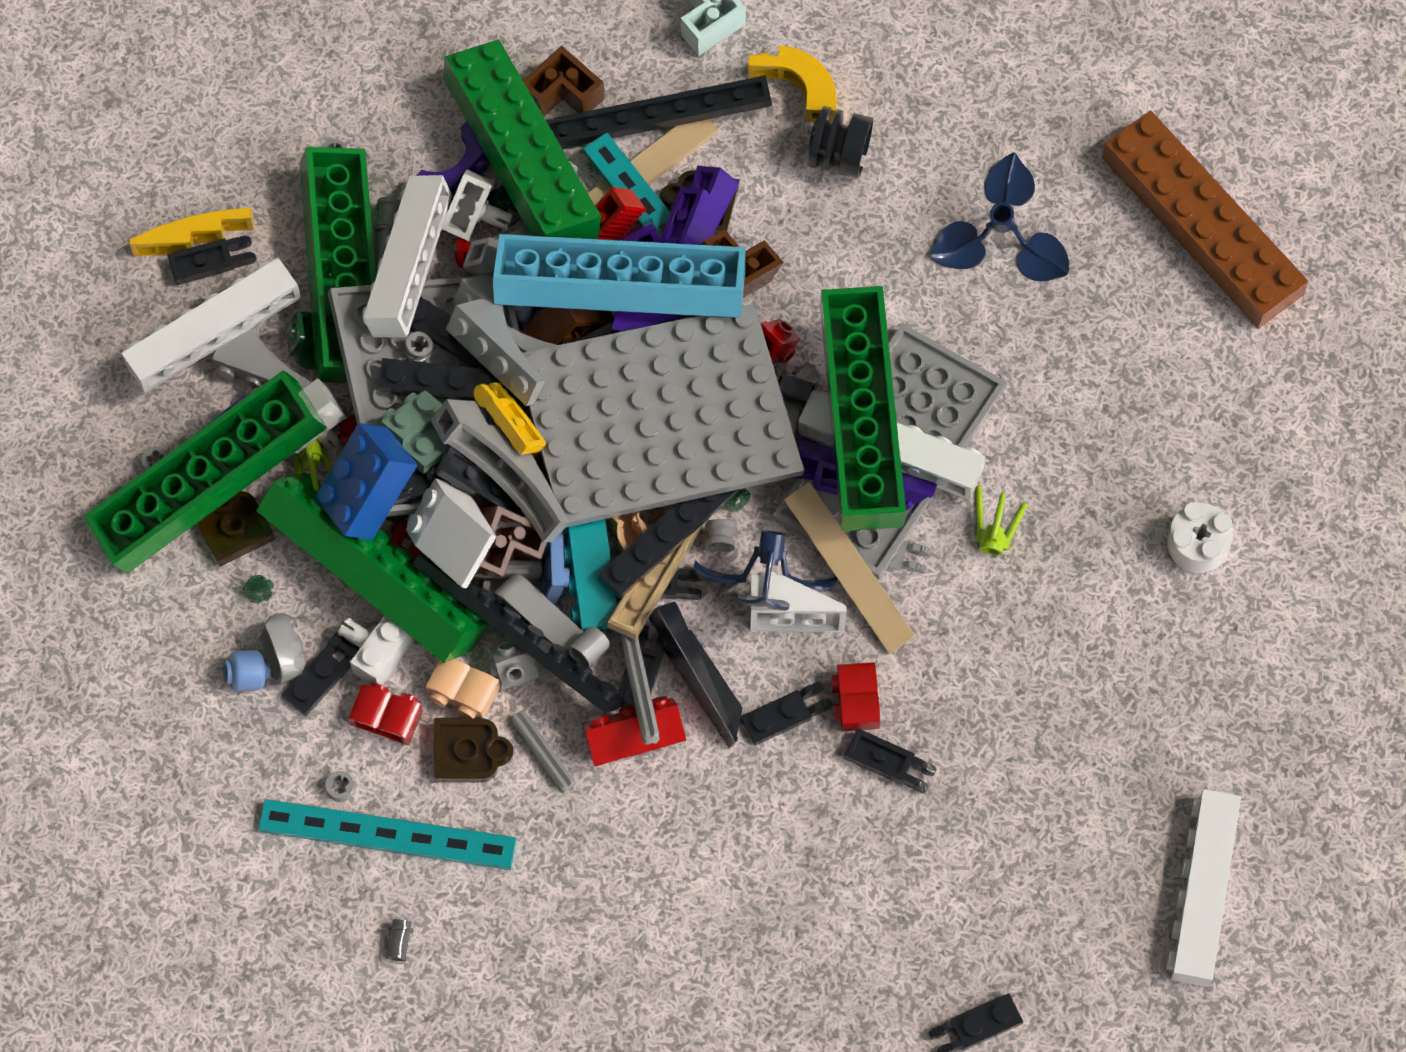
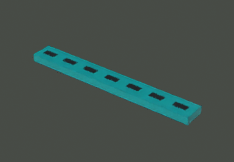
M606 133L584 147V155L610 188L612 186L614 188L620 187L621 189L627 188L636 194L646 208V213H642V217H638L637 222L640 225L652 218L661 239L671 212L611 136Z
M269 799L264 800L258 828L259 832L505 870L512 869L517 838L512 836Z

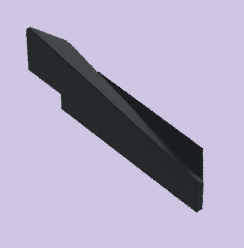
M674 601L656 607L648 619L665 643L664 651L728 747L731 748L738 741L737 734L743 707L692 630L688 629L677 603Z

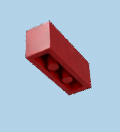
M660 696L652 699L659 731V741L655 744L646 745L642 742L635 705L624 706L619 709V713L609 716L605 713L596 714L589 717L587 722L581 723L590 758L594 766L687 741L679 708L673 697L668 699L667 696Z

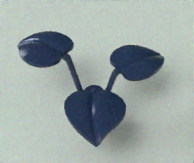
M1014 152L999 161L986 179V197L995 205L990 210V222L986 223V228L982 234L978 236L975 226L968 222H953L941 231L930 253L932 259L940 265L953 269H970L979 265L985 258L986 249L980 241L987 237L991 229L999 233H1006L1011 230L1025 248L1019 253L1017 259L1019 269L1024 276L1034 281L1044 282L1065 277L1069 273L1067 252L1056 237L1048 233L1039 232L1032 236L1028 244L1015 224L1014 210L1011 205L1022 206L1026 204L1034 194L1035 182L1031 172Z
M761 530L759 547L754 546L753 555L744 572L740 575L721 573L708 569L697 561L694 563V574L702 580L724 584L746 583L747 577L759 556L760 563L766 564L762 597L738 595L737 601L753 607H767L780 611L789 610L790 604L783 600L768 598L772 565L777 566L779 560L781 561L782 575L815 591L831 590L837 582L836 576L821 580H802L789 575L786 562L787 551L784 550L786 534L776 531Z

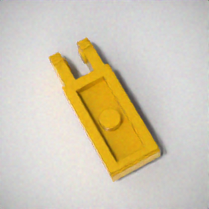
M490 383L488 386L480 384L475 387L473 394L478 405L488 410L495 424L502 429L510 440L512 447L520 455L541 452V449L546 446V441L515 399L508 394L505 388H502L500 383Z

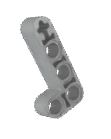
M513 573L493 593L496 596V600L503 606L516 610L520 614V619L525 623L542 630L547 640L564 647L569 653L568 656L576 662L583 663L592 668L603 657L610 646L609 640L599 629L590 626L583 632L526 578L518 573Z

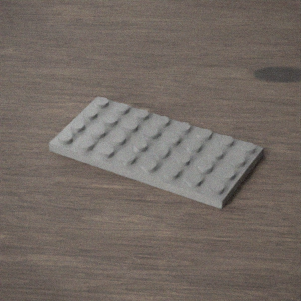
M902 323L889 341L897 423L905 426L914 425L925 434L933 437L942 436L949 439L954 445L962 448L967 447L1005 390L1007 382ZM797 478L773 513V519L812 541L784 501L785 498L808 482H811L813 485L814 480ZM816 490L840 524L838 495ZM928 497L914 504L911 509L906 511L904 527L845 531L878 580L933 497Z

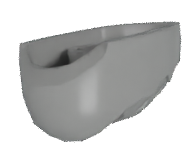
M285 613L271 615L266 620L262 634L259 637L266 659L270 661L271 671L277 684L296 679L301 675L305 666L302 641L290 623L292 617Z

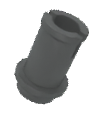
M393 919L392 925H388V930L391 932L386 959L406 962L409 936L414 932V929L411 928L412 922Z

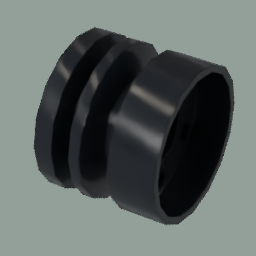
M823 106L811 132L808 147V166L817 169L821 156H823V170L829 171L834 159L839 160L840 175L859 179L863 166H860L862 155H867L874 119L873 117L854 113L849 124L844 125L843 110L838 109L832 122L830 121L831 107Z

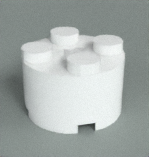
M1196 502L1187 504L1175 515L1167 537V548L1175 564L1185 571L1197 574L1219 567L1226 559L1233 540L1232 520L1222 510L1213 505ZM1198 536L1203 537L1202 541H1200V540H1198V539H1196V538H1197Z

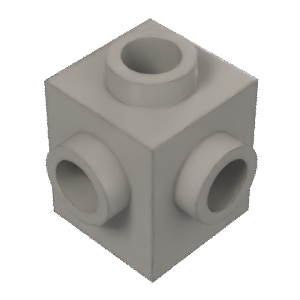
M504 641L498 646L490 648L493 660L489 661L488 664L492 676L496 679L500 678L503 689L519 687L528 681L539 678L534 658L512 641Z

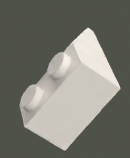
M436 478L430 488L424 492L422 502L415 514L410 517L406 528L415 546L463 588L468 587L496 538V535L471 495L449 482Z
M765 572L751 575L752 596L762 597ZM771 572L768 598L786 601L790 604V609L780 611L767 607L751 606L750 631H845L846 605L784 575H776L774 572Z

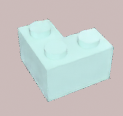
M688 0L695 9L681 17V36L694 52L700 56L746 25V7L740 0Z

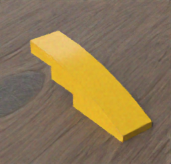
M252 208L219 210L189 216L153 228L130 239L133 256L168 255L169 253L192 248L194 243H209L224 239V231L254 230Z

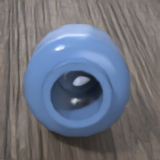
M256 649L233 651L228 659H225L223 662L224 682L226 685H230L235 692L260 690L265 684V679L271 677L270 661L264 660L262 653Z

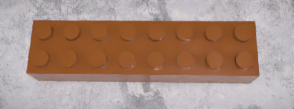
M1151 110L1105 142L1102 159L1258 329L1304 296L1309 282L1306 277Z

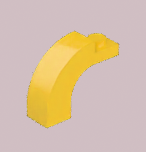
M779 45L778 56H772L768 53L749 55L748 78L766 75L767 79H782L795 84L802 91L806 100V122H815L823 106L831 107L830 121L833 122L836 115L837 102L835 85L827 69L815 57L800 49Z

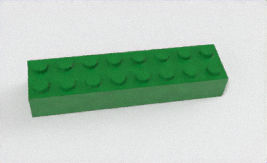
M494 40L444 56L443 80L531 236L597 239L601 215L500 40Z
M306 147L299 166L316 379L319 378L321 382H347L328 293L330 288L372 285L376 280L365 149Z
M883 286L821 290L820 313L841 531L904 527L906 507Z
M282 370L83 517L112 565L129 573L327 429V426L299 382Z
M303 472L273 481L257 509L259 514L443 663L474 650L490 624L414 567L413 563L415 560L410 552L397 547L389 540V536L381 530H378L373 540L344 536L315 499L317 492L313 489L309 473Z

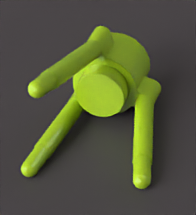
M316 439L299 453L293 455L295 475L302 473V465L304 468L309 469L313 489L317 492L319 491L316 467L322 461L329 474L332 465L328 459L326 448H321L320 442Z
M978 485L976 486L977 534L975 544H979L978 550L982 553L1001 556L1003 550H1009L1010 541L1024 515L1027 503L1023 502L1005 535V529L1000 527L1006 494L1002 492L997 504L993 525H987L986 530H984L982 487Z

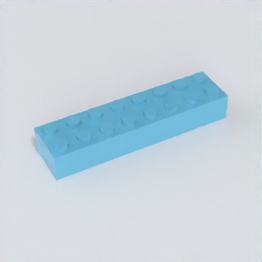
M499 234L493 274L494 304L741 318L746 247Z

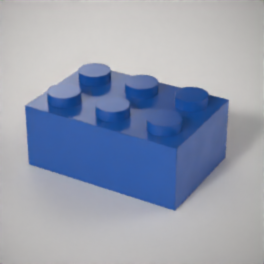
M358 423L317 492L315 499L344 536L373 540L416 469L417 464L387 427Z

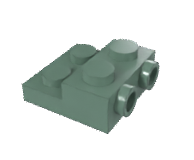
M426 390L419 395L415 393L409 394L401 408L396 411L393 408L388 409L380 419L381 426L387 427L416 462V469L422 474L441 461L445 449L450 446L449 444H443L431 422V419L443 404Z

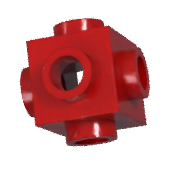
M781 319L762 322L761 327L772 364L788 362L796 353L794 348L801 339L794 333L793 327Z

